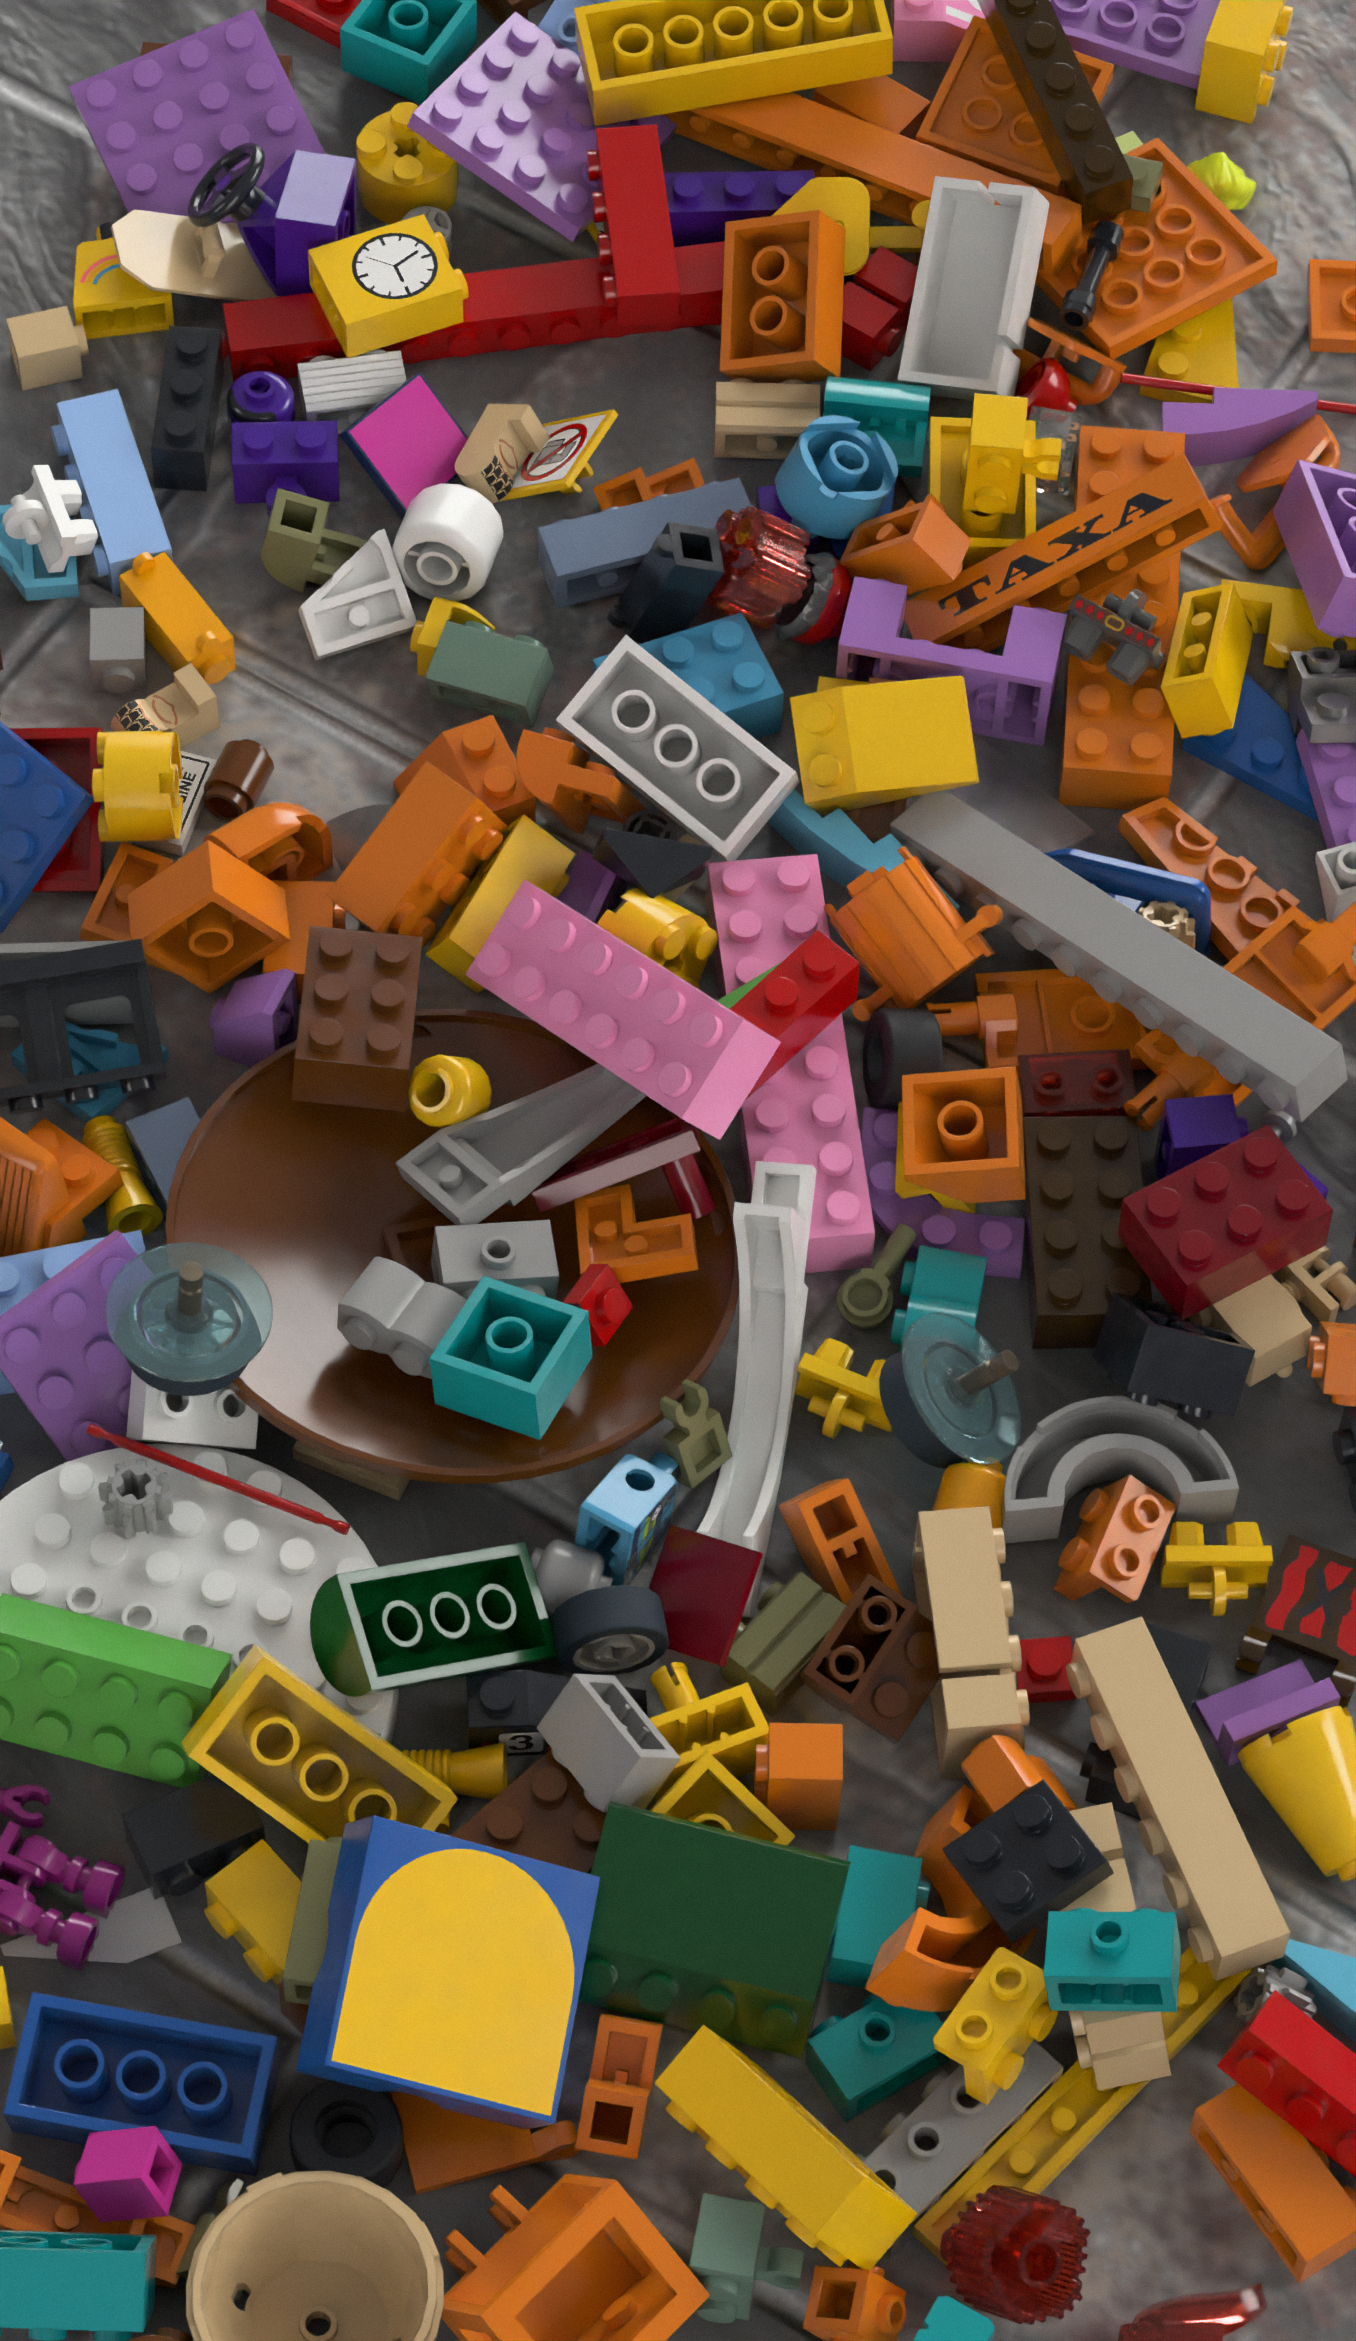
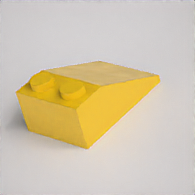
M930 417L927 495L932 494L945 507L944 513L972 540L962 561V571H964L968 567L981 562L1036 532V477L1031 474H1021L1016 514H986L975 510H964L963 498L971 418ZM1026 420L1025 439L1036 440V421Z
M961 675L842 686L790 697L804 803L822 815H828L838 808L842 811L979 783L965 680Z

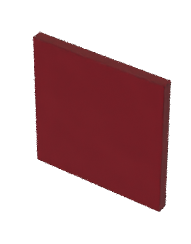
M670 1524L648 1588L660 1596L670 1642L667 1649L725 1668L763 1553Z

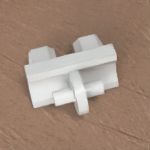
M33 465L31 473L34 483L24 494L16 495L11 499L12 507L5 512L2 523L10 537L25 539L29 545H38L48 573L63 572L69 556L90 555L92 553L98 533L93 520H70L69 516L78 514L82 504V493L77 481L54 480L49 465Z

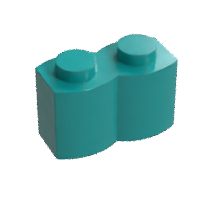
M920 1245L917 1261H905L900 1295L910 1296L907 1311L900 1309L895 1311L890 1343L900 1344L901 1352L927 1341L939 1340L955 1346L970 1359L988 1257ZM920 1360L917 1362V1366L932 1368Z

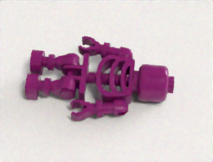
M21 1785L20 1787H9L7 1789L0 1787V1812L6 1817L14 1819V1822L17 1823L9 1821L0 1838V1933L9 1936H15L16 1934L36 1935V1942L46 1947L56 1943L58 1944L56 1951L57 1960L61 1964L81 1972L84 1963H87L89 1954L94 1948V1942L99 1936V1920L77 1911L70 1916L68 1921L63 1920V1913L50 1908L46 1913L42 1908L35 1905L36 1899L28 1892L30 1886L43 1887L45 1881L56 1884L63 1883L62 1889L72 1894H76L78 1890L84 1891L83 1907L88 1912L107 1919L110 1909H113L115 1901L120 1895V1889L125 1883V1868L100 1859L93 1869L88 1867L89 1860L80 1856H75L71 1860L66 1854L60 1852L53 1842L38 1835H31L25 1838L17 1856H14L22 1841L20 1825L36 1829L44 1826L43 1816L40 1812L28 1813L21 1806H24L29 1801H39L46 1806L50 1803V1795L45 1788L37 1785ZM4 1875L17 1880L16 1885L2 1880Z

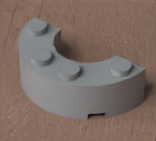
M1126 1396L1090 1398L1075 1402L1050 1414L1037 1424L1036 1430L1021 1447L1018 1446L1007 1471L1003 1493L1002 1529L1005 1543L1058 1538L1063 1510L1070 1498L1087 1486L1104 1481H1118L1128 1475L1133 1476L1175 1505V1511L1171 1518L1172 1523L1197 1522L1199 1524L1232 1521L1239 1485L1229 1459L1216 1440L1204 1428L1198 1431L1192 1425L1177 1417V1410L1161 1403L1158 1406L1145 1405L1133 1401Z

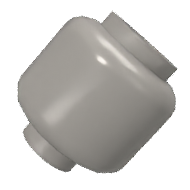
M556 1539L548 1543L545 1550L537 1547L534 1550L531 1563L547 1614L552 1617L555 1609L567 1599L588 1590L612 1586L613 1578L603 1575L604 1558L596 1551Z

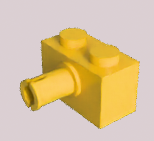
M671 1663V1668L674 1672L672 1677H670L666 1665L660 1667L651 1675L650 1681L653 1687L656 1688L666 1712L649 1719L681 1758L655 1794L656 1803L705 1751H708L735 1778L754 1772L756 1745H767L769 1726L748 1682L700 1700L688 1675L685 1663Z

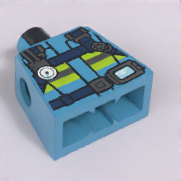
M655 1453L648 1462L633 1454L624 1455L580 1506L574 1545L596 1551L602 1555L605 1562L603 1575L613 1578L612 1586L630 1585L670 1525L677 1480L681 1476V1469L678 1463L666 1454ZM616 1531L620 1533V1539L618 1538Z

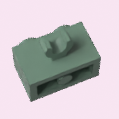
M703 2193L689 2264L691 2272L710 2294L696 2310L701 2318L716 2323H731L735 2321V2318L749 2320L756 2280L766 2281L773 2286L784 2289L799 2290L804 2252L788 2247H762L766 2212L765 2204Z

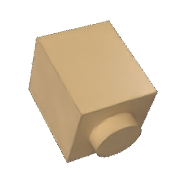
M67 306L6 319L10 352L22 391L83 378L81 356L89 355L87 339L82 324L73 326Z

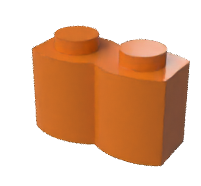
M992 1735L990 1738L981 1741L974 1747L970 1756L961 1763L963 1773L991 1814L1042 1779L1046 1781L1068 1811L1079 1809L1049 1764L1038 1756L1026 1755L1018 1742L1008 1736Z

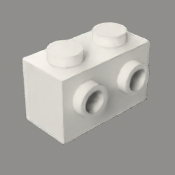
M174 1360V1361H179V1362H187V1361H183V1360ZM132 1370L126 1437L144 1442L187 1444L238 1450L256 1449L259 1414L245 1404L228 1386L204 1395H173L151 1387Z

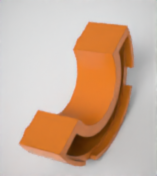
M965 1784L926 1823L914 1857L922 1858L921 1873L930 1880L942 1898L947 1917H940L919 1907L880 1946L865 1989L881 1997L891 2006H902L928 2012L954 2010L997 1948L1004 1947L1021 1957L1031 1945L1036 1934L1037 1927L1011 1944L951 1865L942 1850L992 1815L980 1796Z

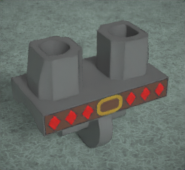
M1138 589L1132 590L1125 600L1109 593L1104 600V608L1077 594L1069 606L1072 622L1063 640L1065 650L1081 660L1089 662L1102 641L1115 647V652L1106 664L1107 672L1127 685L1132 686L1146 671L1148 666L1158 670L1165 658V654L1159 651L1162 643L1161 639L1149 633L1155 626L1157 617L1143 610L1147 595Z

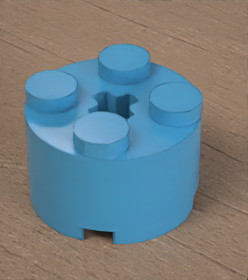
M830 415L819 417L812 421L799 436L777 472L774 481L778 498L785 511L792 517V525L800 535L807 538H816L820 535L831 539L851 538L854 529L858 525L875 517L890 494L898 474V465L892 449L876 432L871 438L857 429L860 422L844 416Z

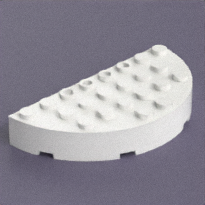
M147 1444L158 1450L320 1512L332 1520L348 1523L326 1500L306 1485L284 1472L252 1458L221 1449L195 1445ZM124 1448L96 1452L68 1461L34 1477L0 1500V1596L2 1593L233 1654L229 1678L255 1644L391 1744L398 1713L399 1689L358 1697H350L340 1693L331 1686L322 1674L311 1643V1608L315 1595L321 1585L336 1574L378 1567L364 1542L351 1526L348 1534L343 1535L326 1525L315 1524ZM144 1459L147 1461V1468L151 1471L156 1468L159 1474L165 1472L168 1474L170 1489L166 1494L172 1497L173 1513L165 1515L163 1521L158 1520L156 1522L158 1532L155 1534L152 1532L147 1534L146 1531L136 1532L135 1536L128 1538L125 1537V1530L122 1526L116 1528L113 1523H104L102 1507L106 1503L100 1500L98 1486L99 1483L107 1482L108 1476L114 1477L115 1464H122L124 1462L126 1466L136 1465V1460L141 1461Z

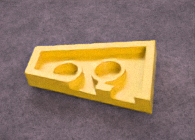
M1232 298L1157 336L1143 376L1239 388ZM1140 386L1139 395L1164 402L1211 404L1212 395Z

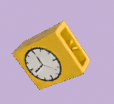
M424 214L308 250L310 285L347 358L463 322V300L469 297L466 279L459 268L453 270L451 267L448 247L440 231L433 232Z

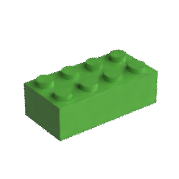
M2 1593L0 1596V1739L175 1787H186L202 1780L208 1770L187 1755L181 1741L229 1679L233 1654Z

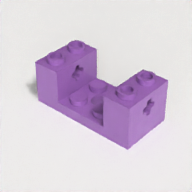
M854 577L838 643L836 678L869 682L870 677L906 681L961 675L965 680L973 734L1044 746L1058 682L1067 614L1051 612L1040 607L1028 608L1014 605L1003 656L988 654L979 649L966 650L934 644L924 639L911 640L903 638L908 586L892 583L885 579Z

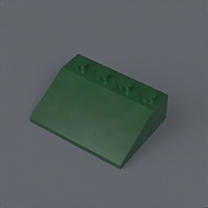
M611 1801L608 1806L591 1875L600 1877L578 2001L696 2032L705 2025L723 2039L802 2059L807 2047V2041L810 2039V2034L814 2027L851 1862Z

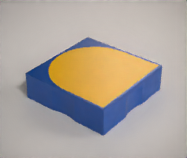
M375 1815L345 1824L328 1907L327 1947L323 1963L313 1983L296 2071L375 2092L389 2091L413 2094L425 2098L446 2110L521 2129L555 2124L600 1877Z

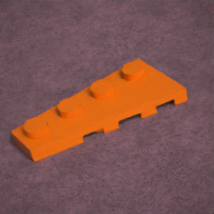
M1165 796L1121 816L1117 827L1118 831L1149 867L1193 877L1207 886L1211 895L1210 939L1229 961L1291 906L1299 907L1300 900L1284 888L1276 892L1256 876L1258 868L1243 856L1237 858L1224 852L1216 845L1217 836ZM1302 912L1310 921L1315 922L1308 915ZM1321 918L1320 920L1317 921V923L1322 924V923L1325 922L1326 920H1324L1323 918Z

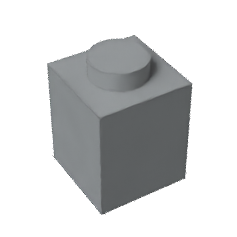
M144 607L90 608V668L93 692L123 694L129 691H147V634Z

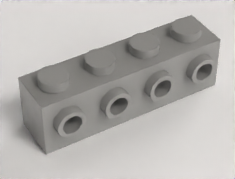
M1033 2040L1023 2054V2067L1013 2085L1006 2091L999 2088L988 2105L966 2094L963 2065H960L952 2074L944 2069L926 2086L921 2095L924 2101L909 2116L902 2111L885 2126L879 2136V2140L882 2143L867 2158L862 2154L856 2155L918 2213L884 2254L889 2259L913 2237L914 2225L1062 2076L1064 2066Z

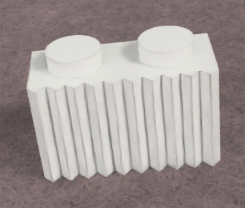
M376 349L360 356L336 359L332 356L322 355L311 359L309 362L297 363L299 393L304 420L337 421L338 435L406 381L400 350L386 352L382 349Z

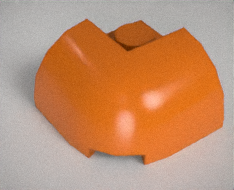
M276 801L250 809L204 837V842L207 840L211 841L270 880L311 881L333 867L332 836L328 826L321 818L301 804Z

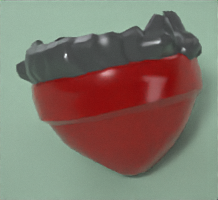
M825 552L808 554L799 557L788 565L784 574L783 592L778 603H770L768 608L769 613L773 617L770 624L778 631L779 640L785 641L790 638L798 643L813 645L841 635L853 579L848 569L832 554Z

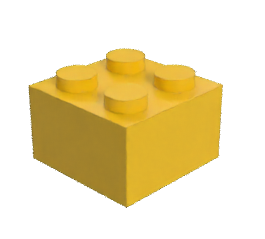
M1220 0L1205 40L1195 110L1252 124L1259 105L1268 106L1275 83V77L1270 76V74L1274 70L1281 71L1288 47V42L1280 40L1281 36H1287L1294 12V7L1286 6L1287 0Z

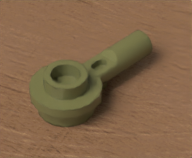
M898 1223L871 1268H862L860 1273L848 1277L840 1285L836 1296L837 1309L842 1319L849 1325L860 1329L874 1328L882 1324L890 1316L893 1308V1292L889 1281L917 1237V1233L911 1227Z

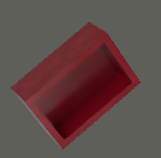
M1269 1124L1124 1198L1122 1200L1117 1235L1171 1309L1184 1320L1326 1246L1333 1208Z

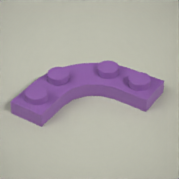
M864 1107L861 1143L874 1224L879 1223L890 1236L898 1223L905 1224L915 1230L917 1237L906 1255L917 1260L920 1245L988 1257L985 1276L1020 1279L1025 1218L971 1214L943 1208L929 1194L902 1199L895 1192L898 1110Z

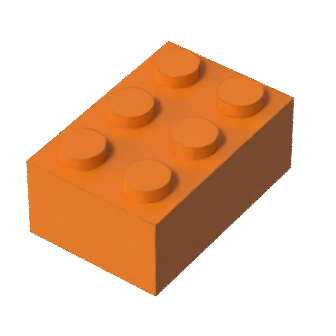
M813 210L725 222L720 372L730 379L747 378L755 383H782L789 379H797L807 383L827 380L828 376L840 377L845 229L822 211Z
M426 761L326 896L370 931L423 937V948L435 934L436 922L449 905L456 904L465 895L470 884L469 878L482 861L489 860L497 852L503 840L502 834L508 826L475 795Z

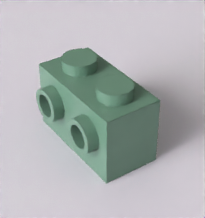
M446 621L425 680L434 699L533 727L555 669L547 648L534 638L524 635H516L514 639L495 634L488 626L474 621H466L464 625Z

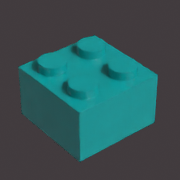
M361 0L340 28L342 71L422 104L459 67L477 43V0Z
M483 1276L429 1358L435 1404L541 1440L593 1357L589 1311Z

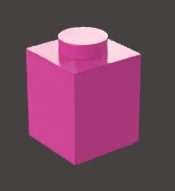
M156 2126L91 2132L88 2135L82 2158L76 2165L73 2185L100 2222L168 2216L183 2164Z

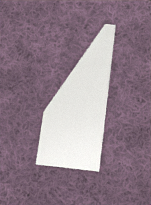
M150 1889L115 1901V1905L112 1910L110 1909L107 1919L91 1912L83 1913L99 1920V1936L94 1942V1948L90 1952L87 1961L130 1963L182 1943L164 1897L155 1900ZM25 1935L0 1945L4 1956L57 1959L56 1951L58 1944L52 1943L50 1947L41 1945L36 1942V1935Z

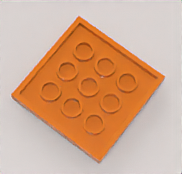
M1158 137L1124 154L1163 162V177L1150 213L1129 209L1084 226L1082 224V237L1078 241L1079 245L1056 276H1049L1038 271L1035 283L1061 310L1066 292L1069 289L1076 288L1089 256L1087 253V240L1091 230L1098 222L1104 220L1112 221L1122 228L1124 237L1117 259L1107 263L1095 293L1096 311L1093 319L1086 329L1080 330L1101 353L1112 359L1133 350L1277 274L1278 260ZM1063 185L1058 196H1064L1071 200Z

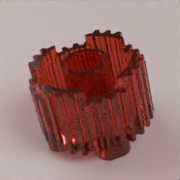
M754 506L740 509L739 514L727 509L718 518L714 528L718 531L724 574L706 602L731 615L743 613L747 622L764 630H770L772 625L777 622L775 614L776 612H781L782 605H786L788 602L795 604L798 599L802 598L803 589H806L808 586L806 582L811 577L810 566L804 563L805 558H803V555L807 550L804 546L810 544L809 538L811 534Z
M992 2185L984 2194L980 2192L976 2194V2202L968 2201L966 2203L967 2211H959L957 2214L960 2219L959 2223H952L951 2227L942 2234L940 2254L943 2260L948 2263L946 2265L947 2270L954 2273L949 2278L950 2282L958 2285L955 2291L957 2294L964 2296L963 2301L973 2305V2308L1018 2324L1026 2323L1033 2325L1035 2320L1042 2323L1045 2322L1046 2316L1060 2320L1063 2319L1064 2310L1072 2312L1074 2310L1073 2301H1081L1083 2298L1080 2293L1082 2282L1078 2277L1079 2274L1086 2272V2268L1081 2264L1083 2260L1087 2259L1088 2254L1083 2253L1082 2248L1087 2247V2237L1091 2232L1089 2229L1082 2227L1085 2220L1082 2217L1076 2216L1077 2211L1074 2208L1061 2205L1060 2201L1013 2186Z

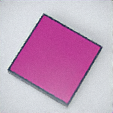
M420 371L408 378L339 434L401 519L404 518L410 502L424 488L440 483L448 484L458 476L455 471V462L468 440L465 432Z

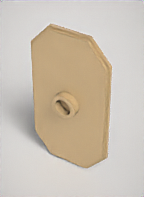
M134 209L111 226L119 266L123 271L150 290L238 302L281 297L275 295L254 262L237 223H222L219 221L208 227H197L190 222L187 216Z

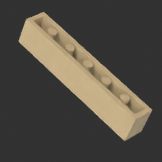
M1141 1616L1075 1639L1072 1660L1066 1666L1070 1686L1078 1699L1085 1697L1093 1713V1716L1090 1717V1725L1096 1743L1102 1751L1110 1750L1117 1765V1768L1114 1769V1777L1119 1793L1126 1803L1134 1802L1140 1815L1141 1821L1138 1822V1829L1142 1843L1150 1856L1157 1854L1166 1872L1163 1875L1166 1895L1175 1910L1182 1908L1191 1926V1928L1187 1929V1936L1196 1960L1200 1964L1207 1962L1215 1981L1284 1957L1290 1936L1289 1928L1143 1617Z

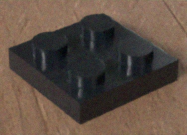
M1044 1779L942 1849L951 1865L1011 1944L1048 1919L1049 1911L1062 1910L1114 1874L1108 1860Z

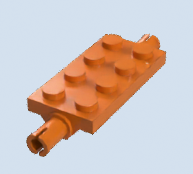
M1356 901L1332 922L1325 921L1322 924L1310 921L1293 905L1222 968L1323 1031L1356 1001V966L1352 959L1354 954L1353 947L1356 945ZM1156 1028L1137 1042L1133 1051L1157 1077L1134 1098L1128 1100L1124 1104V1108L1128 1116H1137L1149 1106L1141 1115L1142 1118L1137 1122L1142 1130L1149 1131L1162 1118L1166 1099L1233 1094L1235 1108H1237L1254 1092L1241 1083L1233 1084L1219 1073L1214 1065L1200 1056L1192 1057L1186 1054L1174 1039Z
M1059 969L975 974L973 984L974 1001L925 1003V1009L933 1013L937 1019L941 1036L976 1034L977 1039L982 1042L985 1069L1016 1066L1018 1077L1150 1069L1133 1049L1136 1043L1148 1034L1151 1029L1141 1024L1133 1012L1116 1001L1114 1003L1105 1001L1097 994L1093 986L1078 976H1067Z

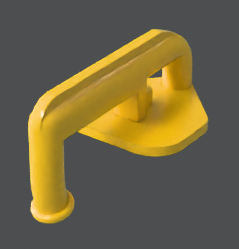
M816 177L808 181L772 216L820 210L845 229L844 276H848L860 271L867 263L869 253H875L880 246L893 253H921L930 200L920 202L913 209L911 218L915 226H870V196L867 188L860 181L850 177Z

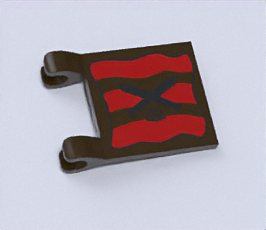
M1289 1534L1251 1625L1240 1645L1235 1668L1250 1675H1256L1269 1643L1273 1640L1336 1665L1331 1681L1341 1697L1338 1706H1341L1342 1709L1344 1707L1347 1708L1356 1686V1559Z

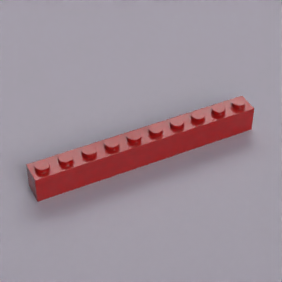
M725 241L674 248L680 287L678 323L617 327L614 307H605L603 298V276L610 275L609 265H600L598 257L463 274L469 291V297L463 300V322L379 349L386 352L400 350L403 363L414 364L426 360L468 357L481 353L505 350L517 351L529 347L553 344L564 345L577 341L608 337L619 338L632 334L656 331L668 332L674 329L704 325H721ZM314 292L223 304L225 338L233 382L242 375L254 371H270L283 378L298 377L297 363L309 362L311 359L322 355L332 356L335 359L346 357Z

